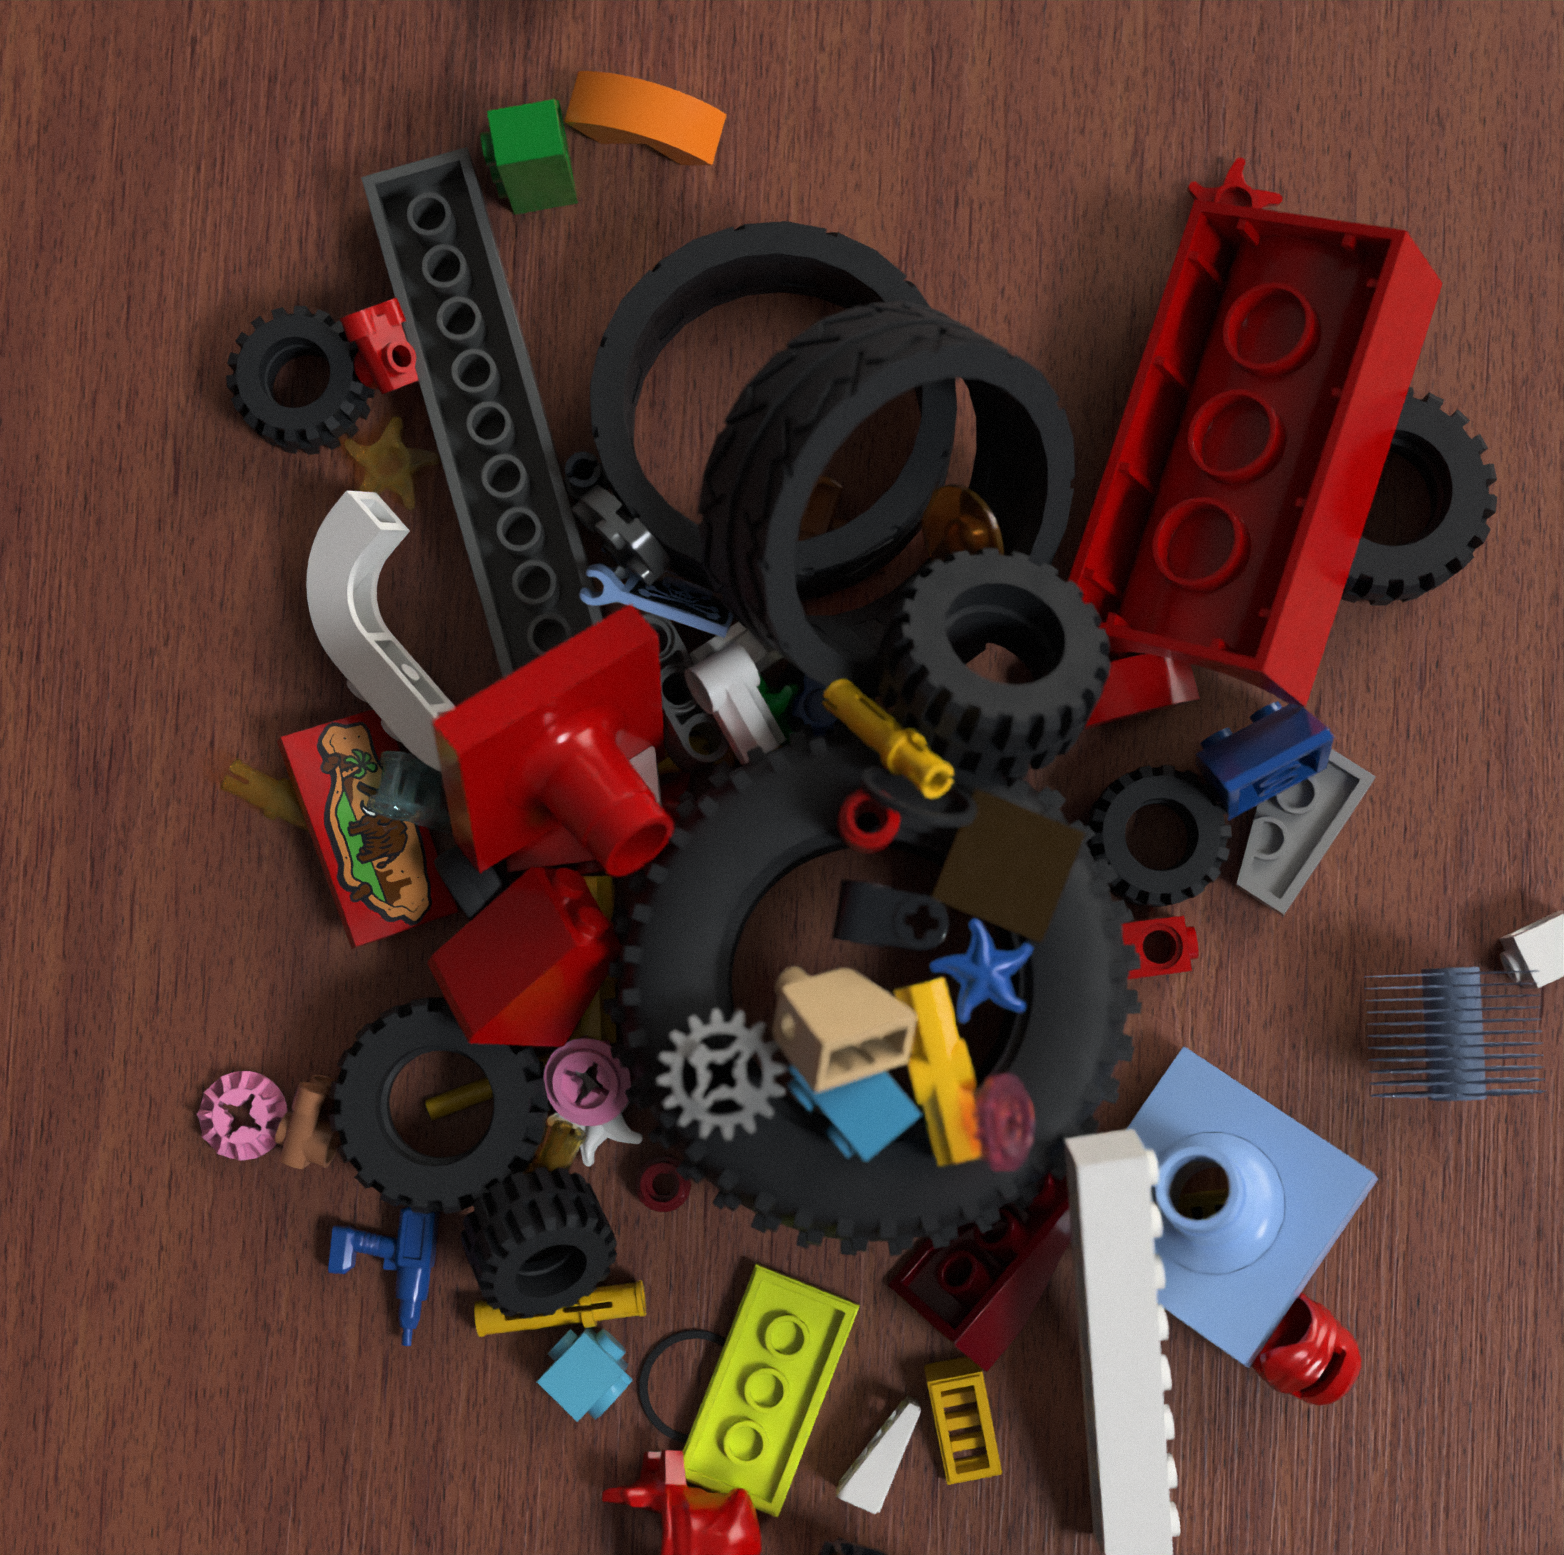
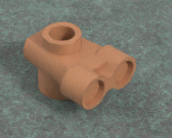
M316 1074L311 1076L310 1082L299 1083L292 1105L293 1113L287 1112L283 1116L275 1136V1143L283 1146L279 1161L285 1165L303 1169L310 1163L327 1168L335 1157L341 1141L338 1131L331 1132L330 1121L327 1118L331 1107L335 1105V1099L329 1098L331 1081H336V1079Z

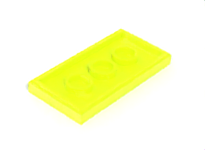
M759 1263L755 1264L683 1449L686 1481L715 1493H729L733 1488H744L748 1491L755 1509L778 1518L860 1307L859 1303Z

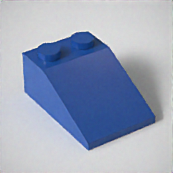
M1276 701L1250 716L1251 725L1234 734L1230 728H1225L1200 743L1203 750L1196 753V765L1206 783H1209L1216 791L1213 795L1218 804L1223 802L1228 812L1224 815L1229 821L1327 769L1334 740L1329 728L1303 706L1290 703L1282 707L1280 702Z

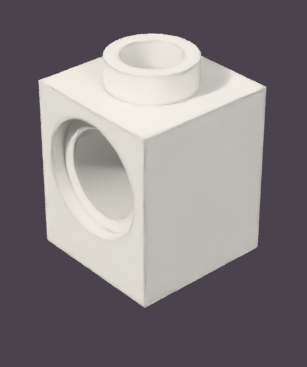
M1564 910L1550 914L1499 938L1505 950L1500 953V959L1505 971L1539 970V972L1507 973L1514 983L1519 981L1520 983L1539 982V984H1521L1523 989L1540 988L1564 977Z

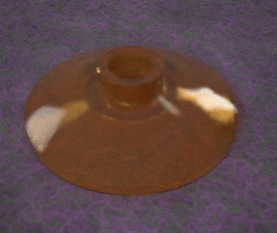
M959 484L945 485L933 492L922 518L923 539L931 562L940 559L944 563L946 555L965 550L968 551L970 556L976 555L977 550L982 548L998 549V555L1004 556L1003 541L996 519L979 495Z

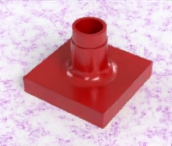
M631 603L431 721L454 841L479 874L561 823L587 852L595 856L607 873L612 876L626 875L641 868L659 854L672 836L674 830L673 821L657 803L655 794L629 761L651 746L655 748L657 764L665 760L659 638L656 631Z

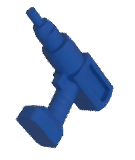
M411 1207L401 1209L398 1238L366 1232L350 1225L337 1224L333 1226L328 1265L329 1273L343 1275L348 1273L355 1267L357 1252L384 1258L383 1269L397 1271L396 1298L400 1299L398 1319L400 1327L403 1328L402 1346H411L413 1329L417 1328L420 1320L422 1301L427 1300L431 1268L435 1264L440 1211L423 1214L411 1212Z

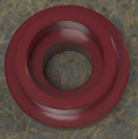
M657 1156L643 1164L636 1176L635 1186L639 1199L646 1207L657 1212H670L679 1208L686 1201L691 1191V1178L686 1181L676 1171L677 1167L682 1163L681 1161L670 1156ZM666 1173L673 1178L674 1188L670 1193L661 1194L655 1190L653 1180L656 1175Z

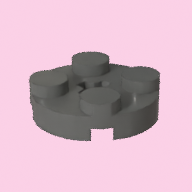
M595 484L571 508L572 513L592 533L597 531L606 540L602 548L622 569L625 570L628 567L644 585L649 587L672 565L669 562L671 560L669 555L637 518L632 520L625 512L619 509L623 505L603 487Z

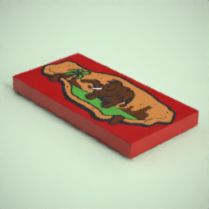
M374 709L285 735L277 740L351 949L452 916L458 912L453 896L436 870L434 860L438 854L398 744L382 728V719Z

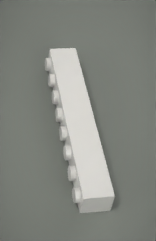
M1135 1129L1067 1138L1064 1140L1093 1537L1100 1555H1173L1172 1537L1180 1536V1521L1174 1501H1170L1169 1489L1177 1488V1473L1174 1459L1171 1453H1167L1166 1440L1174 1439L1175 1433L1171 1410L1168 1404H1164L1163 1391L1171 1390L1172 1383L1167 1358L1165 1355H1161L1160 1341L1167 1340L1169 1333L1165 1310L1162 1304L1158 1305L1157 1290L1165 1288V1272L1162 1259L1154 1251V1238L1162 1237L1160 1211L1157 1203L1151 1202V1186L1159 1184L1157 1159L1153 1149L1145 1150Z

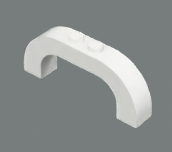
M346 490L323 520L314 539L309 556L306 589L313 627L328 656L348 679L347 686L350 691L362 701L367 702L382 719L381 726L385 732L393 739L402 742L422 762L441 771L431 721L455 708V706L389 631L380 615L377 603V583L380 571L389 555L410 530L376 492Z

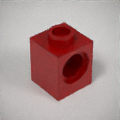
M1184 915L1121 924L1124 945H1135L1136 953L1140 955L1141 969L1130 970L1127 980L1192 971L1191 960L1198 959L1199 957L1198 941L1194 926L1186 927ZM1153 931L1164 934L1170 943L1169 956L1159 964L1151 962L1143 952L1144 939Z

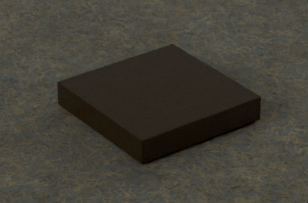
M975 788L971 797L976 802L978 808L975 819L972 823L959 827L931 897L944 905L1041 944L1086 833Z

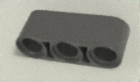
M652 613L642 615L658 634L661 691L662 683L669 682L678 686L683 695V704L674 705L667 701L662 692L665 749L673 763L683 771L692 773L703 771L724 756L730 745L713 714L705 712L699 706L687 686L685 671L695 664L675 627L667 618ZM690 731H696L705 736L709 743L708 755H702L693 750L688 740Z

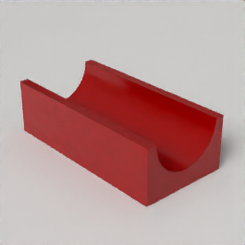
M1194 200L1068 582L1072 580L1083 591L1082 601L1085 605L1092 603L1102 622L1098 629L1106 631L1111 649L1107 655L1108 659H1124L1127 652L1167 657L1231 676L1263 689L1284 702L1306 707L1443 284L1407 230Z

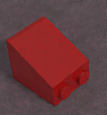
M531 867L432 954L427 964L468 1043L564 1047L608 975L609 962H616L619 957L622 945L579 871L567 868Z

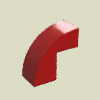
M1146 653L1110 662L1109 677L1083 731L1133 715L1164 711L1199 700L1200 697L1191 664Z

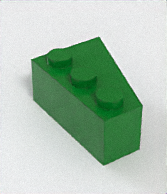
M551 99L487 111L490 131L480 132L485 162L490 167L493 183H496L499 199L509 198L515 215L577 204L578 199L560 100Z

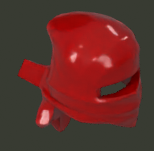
M1301 1292L1253 1362L1252 1367L1258 1376L1274 1390L1283 1394H1290L1305 1403L1322 1406L1331 1405L1350 1391L1361 1370V1356L1357 1341L1351 1332L1334 1318L1330 1310L1322 1304L1309 1299Z
M662 1450L661 1452H644L639 1480L631 1485L610 1487L602 1492V1501L629 1505L661 1514L662 1541L660 1555L761 1554L762 1536L760 1525L748 1491L744 1488H733L729 1493H708L701 1488L688 1487L683 1451Z

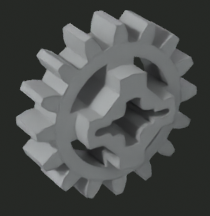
M712 1009L711 1024L706 1026L703 1025L696 1015L691 1016L689 1024L692 1033L686 1036L674 1030L670 1036L674 1043L679 1046L676 1053L661 1052L659 1056L660 1060L672 1065L671 1073L657 1078V1084L664 1086L672 1085L674 1094L670 1095L663 1102L665 1107L669 1108L680 1104L685 1111L681 1115L679 1124L684 1127L696 1118L701 1121L700 1136L707 1138L713 1125L721 1126L725 1140L732 1139L734 1124L740 1122L749 1133L756 1131L753 1115L759 1112L771 1118L775 1111L766 1101L768 1096H784L786 1090L781 1085L773 1082L774 1075L787 1071L786 1063L772 1062L771 1054L776 1052L780 1046L776 1040L764 1044L760 1039L766 1026L762 1021L753 1026L751 1030L743 1027L745 1021L744 1012L739 1010L734 1015L731 1023L723 1021L720 1009ZM716 1033H729L739 1036L728 1049L711 1050L699 1041L708 1035ZM740 1050L742 1055L735 1062L737 1066L732 1073L738 1080L737 1085L732 1088L724 1083L718 1089H714L708 1097H705L704 1092L709 1087V1081L713 1075L711 1070L707 1068L709 1062L713 1059L721 1064L727 1058L731 1059ZM755 1050L760 1057L763 1067V1081L760 1090L748 1080L746 1061ZM685 1058L697 1068L698 1087L690 1097L684 1087L682 1078ZM734 1098L741 1105L745 1106L744 1109L731 1114H715L706 1111L714 1100Z

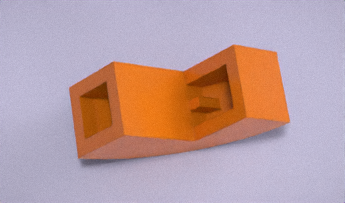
M578 71L564 122L600 144H647L680 165H712L727 114L695 97L653 82L614 73Z

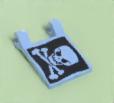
M603 563L593 564L587 568L585 574L589 577L600 579L604 590L594 592L584 587L579 593V598L588 605L599 606L614 602L629 605L631 603L640 610L725 638L734 618L721 603L724 598L721 593L716 594L668 570L647 587L628 567L624 570L620 566L611 568ZM629 578L625 585L620 581V579Z

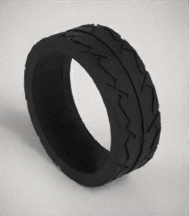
M782 221L744 224L735 230L732 226L693 239L660 260L652 271L649 269L623 297L602 336L600 347H598L590 382L592 434L613 496L623 504L619 509L625 512L632 520L637 518L655 537L671 559L669 561L672 564L669 567L676 574L713 592L715 591L702 564L698 525L667 503L646 478L636 457L634 448L635 410L645 377L661 350L685 325L715 306L748 295L784 292L813 296L846 309L856 306L867 307V304L896 301H904L931 308L916 285L908 280L904 281L907 276L878 251L839 232L826 233L827 229ZM950 377L919 384L914 387L921 415L920 427L909 459L895 483L869 510L841 528L807 540L797 541L794 564L796 592L800 601L809 600L815 596L819 598L857 585L889 564L925 526L945 486L954 444L957 416L955 378Z
M904 301L867 304V307L856 306L821 319L787 342V349L777 351L745 385L723 421L727 424L725 428L717 433L703 472L698 515L703 514L702 522L698 525L702 564L715 593L717 594L721 591L724 597L721 603L742 626L769 647L775 649L796 668L801 669L808 677L826 686H829L838 679L846 678L854 683L865 696L880 697L878 687L881 681L876 675V660L895 604L898 602L901 591L909 579L918 576L920 569L932 561L940 559L944 563L946 555L967 550L969 555L972 556L976 555L977 550L982 548L998 549V555L1010 556L1011 552L1014 551L1028 555V562L1042 567L1045 562L1051 566L1067 527L1074 488L1070 489L1071 480L1075 478L1073 435L1065 409L1059 410L1056 404L1060 398L1042 372L1016 354L1013 356L1008 353V349L982 334L976 333L959 321L953 320L945 313ZM950 377L962 378L969 390L976 416V454L971 481L961 508L942 542L914 574L893 591L861 608L835 615H804L796 592L794 564L799 523L812 487L832 453L858 423L887 400L919 384ZM961 640L949 643L958 659L966 665L985 651V645L989 642Z

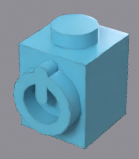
M586 1328L579 1336L570 1329L547 1353L554 1362L541 1375L537 1383L578 1422L586 1412L595 1420L599 1418L623 1393L633 1379L625 1372L628 1364L621 1357L626 1353V1350L620 1342L605 1329H601L597 1334L592 1328Z

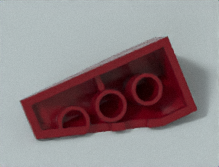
M1050 1172L1040 1178L1034 1184L1039 1194L1032 1199L1034 1203L1023 1211H1020L1013 1201L998 1208L1001 1219L991 1224L992 1229L981 1233L975 1221L957 1227L958 1238L950 1240V1245L935 1249L931 1238L928 1239L888 1285L953 1345L986 1372H988L1025 1327L1072 1240L1067 1174L1061 1180H1058Z

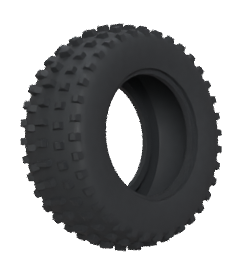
M843 722L833 723L832 734L814 736L810 724L795 727L796 732L789 734L790 744L766 754L759 745L747 752L750 762L735 771L725 760L712 768L714 773L708 777L712 787L699 799H696L686 790L679 797L681 803L675 808L681 817L674 824L672 836L669 838L666 846L649 861L645 870L639 868L634 872L626 874L630 877L627 887L635 891L630 908L614 907L611 922L615 923L614 931L623 934L621 953L616 962H609L608 977L617 978L618 997L603 999L604 1015H610L611 1023H620L624 1040L623 1044L610 1048L612 1058L619 1059L621 1068L631 1067L637 1082L636 1085L625 1090L630 1105L636 1103L639 1111L649 1108L659 1124L647 1134L653 1144L659 1141L664 1150L674 1145L685 1158L676 1171L686 1181L691 1178L697 1184L705 1178L718 1188L719 1192L712 1202L716 1207L722 1210L726 1206L734 1212L741 1204L755 1212L751 1224L752 1228L763 1233L767 1229L776 1233L781 1224L799 1230L796 1246L807 1249L809 1244L821 1246L823 1237L841 1239V1254L856 1256L857 1251L867 1252L868 1242L877 1241L888 1242L890 1256L902 1255V1250L913 1249V1238L923 1236L931 1237L935 1249L950 1245V1240L958 1238L956 1227L975 1221L980 1232L984 1233L992 1229L991 1224L1001 1219L998 1208L1013 1201L1019 1210L1023 1211L1034 1203L1032 1199L1039 1194L1034 1184L1040 1178L1050 1172L1058 1180H1061L1067 1174L1064 1139L1098 1134L1096 1129L1100 1123L1092 1117L1097 1106L1100 1105L1102 1100L1116 1104L1120 1095L1117 1092L1120 1081L1111 1077L1114 1066L1117 1065L1118 1060L1131 1062L1135 1048L1132 1046L1133 1037L1123 1034L1124 1024L1127 1022V1014H1141L1142 1002H1138V991L1127 989L1129 971L1141 969L1140 955L1136 953L1135 945H1124L1122 937L1123 929L1121 924L1134 920L1131 909H1126L1124 900L1112 901L1108 883L1118 878L1112 864L1108 865L1105 858L1094 861L1085 843L1095 833L1089 825L1085 827L1079 819L1071 824L1065 820L1059 808L1066 799L1056 789L1052 791L1046 786L1038 793L1031 787V784L1024 780L1025 775L1030 769L1029 766L1025 773L1020 775L1003 776L1002 770H994L991 776L972 774V767L959 764L957 769L952 768L954 775L948 777L953 779V785L962 789L970 797H972L975 788L1086 833L1043 942L1040 944L994 925L1003 951H1016L1023 944H1030L1033 951L1024 964L1009 976L1015 997L1023 1001L1026 1008L1022 1012H1016L1008 1008L1005 1009L1000 1033L993 1049L984 1064L974 1075L976 1091L973 1092L988 1154L972 1160L938 1167L936 1158L933 1155L926 1127L927 1122L923 1112L918 1119L868 1161L865 1162L858 1152L847 1158L825 1131L834 1124L831 1119L813 1110L809 1112L803 1105L794 1101L785 1093L784 1096H768L766 1101L771 1105L775 1113L769 1118L756 1112L753 1115L756 1131L749 1133L740 1122L734 1124L732 1139L725 1140L721 1126L713 1125L707 1138L700 1136L701 1121L696 1118L682 1127L679 1124V1120L685 1111L680 1104L666 1108L663 1103L670 1095L674 1094L672 1085L664 1086L657 1084V1078L671 1073L672 1066L659 1059L660 1053H676L679 1047L674 1043L670 1034L676 1030L686 1036L690 1035L692 1030L689 1018L693 1015H696L704 1026L711 1024L712 1009H720L723 1021L726 1023L732 1022L735 1015L732 996V971L740 936L749 917L765 894L792 870L824 854L850 848L841 838L838 829L841 808L851 794L862 789L860 787V779L863 770L873 765H883L880 754L872 747H869ZM930 750L933 754L942 759V756ZM891 776L871 779L879 790L886 792L893 799L911 807L948 815L966 812L965 808L957 800L946 793L937 798L924 796L908 779ZM864 813L856 820L858 830L865 834H873L879 828L878 819L873 814ZM900 815L899 828L893 840L885 848L897 849L918 855L943 868L959 827L928 824ZM716 1033L708 1035L699 1041L711 1050L728 1049L739 1036L729 1033ZM740 1050L731 1059L727 1058L721 1064L713 1059L709 1062L707 1068L711 1070L713 1075L709 1081V1087L704 1092L705 1097H708L714 1089H718L724 1083L732 1088L737 1085L738 1080L732 1073L737 1066L735 1062L742 1055ZM750 1056L746 1061L748 1080L760 1090L763 1072L753 1057ZM685 1058L682 1078L684 1087L690 1097L698 1087L697 1068ZM734 1098L714 1100L706 1111L715 1114H731L744 1109L745 1106L741 1105Z

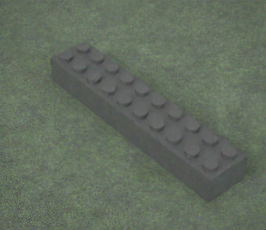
M468 147L363 176L361 179L395 298L397 297L406 319V322L402 323L406 338L416 353L415 369L504 679L602 621L605 617L601 605H588L579 598L582 588H589L594 592H597L593 577L585 574L590 566L576 517L571 511L573 507L566 490L564 474L477 171Z

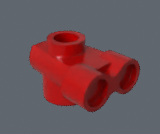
M397 297L340 318L349 343L355 341L359 349L355 356L354 369L358 379L365 386L371 389H379L382 395L419 380L415 369L416 353L411 344L406 340L401 324L406 322Z

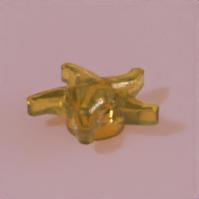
M395 416L387 425L380 441L373 445L363 446L358 445L352 439H348L345 441L344 446L353 459L366 469L362 485L354 491L376 492L379 495L388 489L399 495L403 499L405 508L410 511L415 508V492L411 476L425 465H437L439 463V456L435 452L423 449L405 448L400 437L403 422L400 417Z

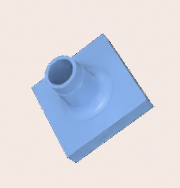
M1183 1046L1126 1129H1135L1145 1150L1153 1149L1158 1163L1159 1184L1151 1186V1202L1157 1203L1162 1221V1237L1154 1238V1251L1162 1259L1165 1272V1288L1157 1290L1158 1304H1162L1163 1308L1240 1363L1250 1368L1378 1178L1375 1173ZM1211 1167H1223L1230 1181V1195L1224 1208L1218 1214L1206 1220H1189L1180 1216L1178 1201L1185 1183L1201 1170Z

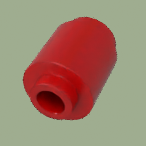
M862 789L854 792L846 799L838 819L839 833L845 844L861 853H875L887 847L893 840L900 824V814L881 806L866 795ZM864 813L873 814L879 822L878 830L873 834H865L858 830L856 820L860 815Z

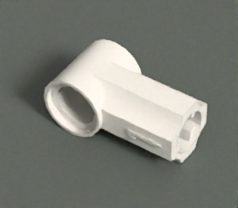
M733 642L686 669L685 680L692 696L705 712L713 714L741 765L750 762L747 752L760 745L766 754L786 740L757 688L760 685L758 670L749 654L741 645Z

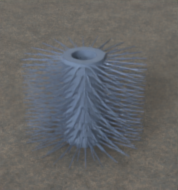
M1480 967L1421 969L1422 974L1364 976H1422V986L1365 988H1422V998L1374 999L1365 1001L1423 1000V1009L1370 1011L1366 1013L1424 1012V1021L1382 1022L1366 1025L1424 1024L1425 1032L1378 1034L1368 1035L1367 1037L1417 1036L1425 1037V1044L1367 1048H1425L1426 1056L1369 1059L1368 1061H1426V1068H1396L1369 1072L1391 1074L1427 1073V1079L1371 1082L1369 1085H1427L1428 1091L1383 1093L1370 1096L1379 1098L1428 1097L1430 1101L1483 1100L1487 1099V1096L1546 1092L1534 1089L1486 1090V1084L1529 1082L1544 1080V1078L1486 1077L1485 1071H1519L1542 1069L1544 1067L1519 1065L1485 1066V1060L1537 1057L1543 1056V1054H1484V1047L1536 1045L1543 1043H1484L1483 1035L1542 1032V1030L1483 1031L1484 1022L1542 1020V1018L1482 1019V1010L1540 1008V1006L1482 1007L1481 998L1540 996V994L1481 996V986L1539 984V982L1481 984L1480 974L1539 972V970L1480 972Z

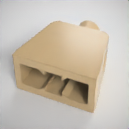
M791 967L785 970L777 979L775 992L778 995L773 1026L774 1039L814 1093L908 1063L917 1014L853 969L841 968L810 977L802 968Z

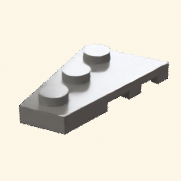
M1331 749L1327 769L1259 804L1253 820L1236 887L1284 917L1374 782L1376 776Z

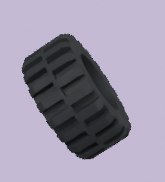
M1409 387L1389 451L1404 457L1412 463L1424 478L1431 502L1428 524L1415 539L1399 546L1380 545L1361 536L1342 593V600L1355 603L1359 599H1368L1370 606L1388 605L1395 600L1406 602L1418 598L1424 593L1437 588L1461 571L1474 558L1473 552L1484 544L1491 530L1486 521L1496 513L1498 497L1494 494H1489V486L1497 481L1494 464L1483 465L1480 456L1488 447L1481 434L1472 439L1462 427L1470 420L1458 409L1451 416L1440 410L1444 399L1428 393L1422 400L1414 398L1413 387Z
M982 548L977 550L976 555L970 556L968 551L965 550L946 555L944 563L940 559L930 562L920 569L918 576L909 579L902 589L881 641L880 652L876 660V675L881 681L878 690L883 704L887 708L894 707L891 717L905 729L911 728L922 735L926 741V747L942 756V760L954 769H957L958 765L961 764L972 767V774L991 776L994 770H1002L1003 776L1024 774L1028 765L1032 770H1039L1052 764L1056 756L1066 754L1075 744L1079 734L1084 730L1109 677L1111 663L1107 655L1111 649L1108 635L1104 629H1098L1102 620L1093 604L1085 605L1082 601L1083 591L1072 580L1065 583L1057 577L1058 570L1045 562L1042 567L1028 562V555L1013 551L1010 556L998 555V549ZM961 640H979L998 645L1018 657L1030 670L1035 682L1024 685H1008L988 680L966 667L954 654L949 643Z
M427 997L411 1000V1002L400 1006H393L380 1013V1018L373 1023L365 1024L355 1035L357 1040L353 1046L343 1051L337 1063L341 1070L338 1079L331 1081L329 1098L335 1099V1114L329 1115L331 1132L338 1131L342 1146L338 1147L337 1150L343 1162L347 1163L350 1161L358 1172L355 1178L366 1189L373 1187L382 1194L381 1200L393 1206L402 1204L411 1207V1212L429 1214L431 1212L444 1211L445 1214L460 1212L472 1207L473 1203L480 1196L487 1197L490 1195L489 1188L496 1183L501 1182L503 1184L512 1179L511 1175L525 1172L535 1159L534 1155L539 1145L544 1141L548 1129L546 1125L547 1112L551 1110L544 1082L545 1067L543 1061H539L533 1050L535 1046L468 1043L445 997ZM431 1051H450L463 1055L473 1061L487 1077L493 1094V1114L485 1134L469 1150L455 1156L434 1157L416 1151L400 1137L391 1117L390 1093L396 1077L410 1061Z

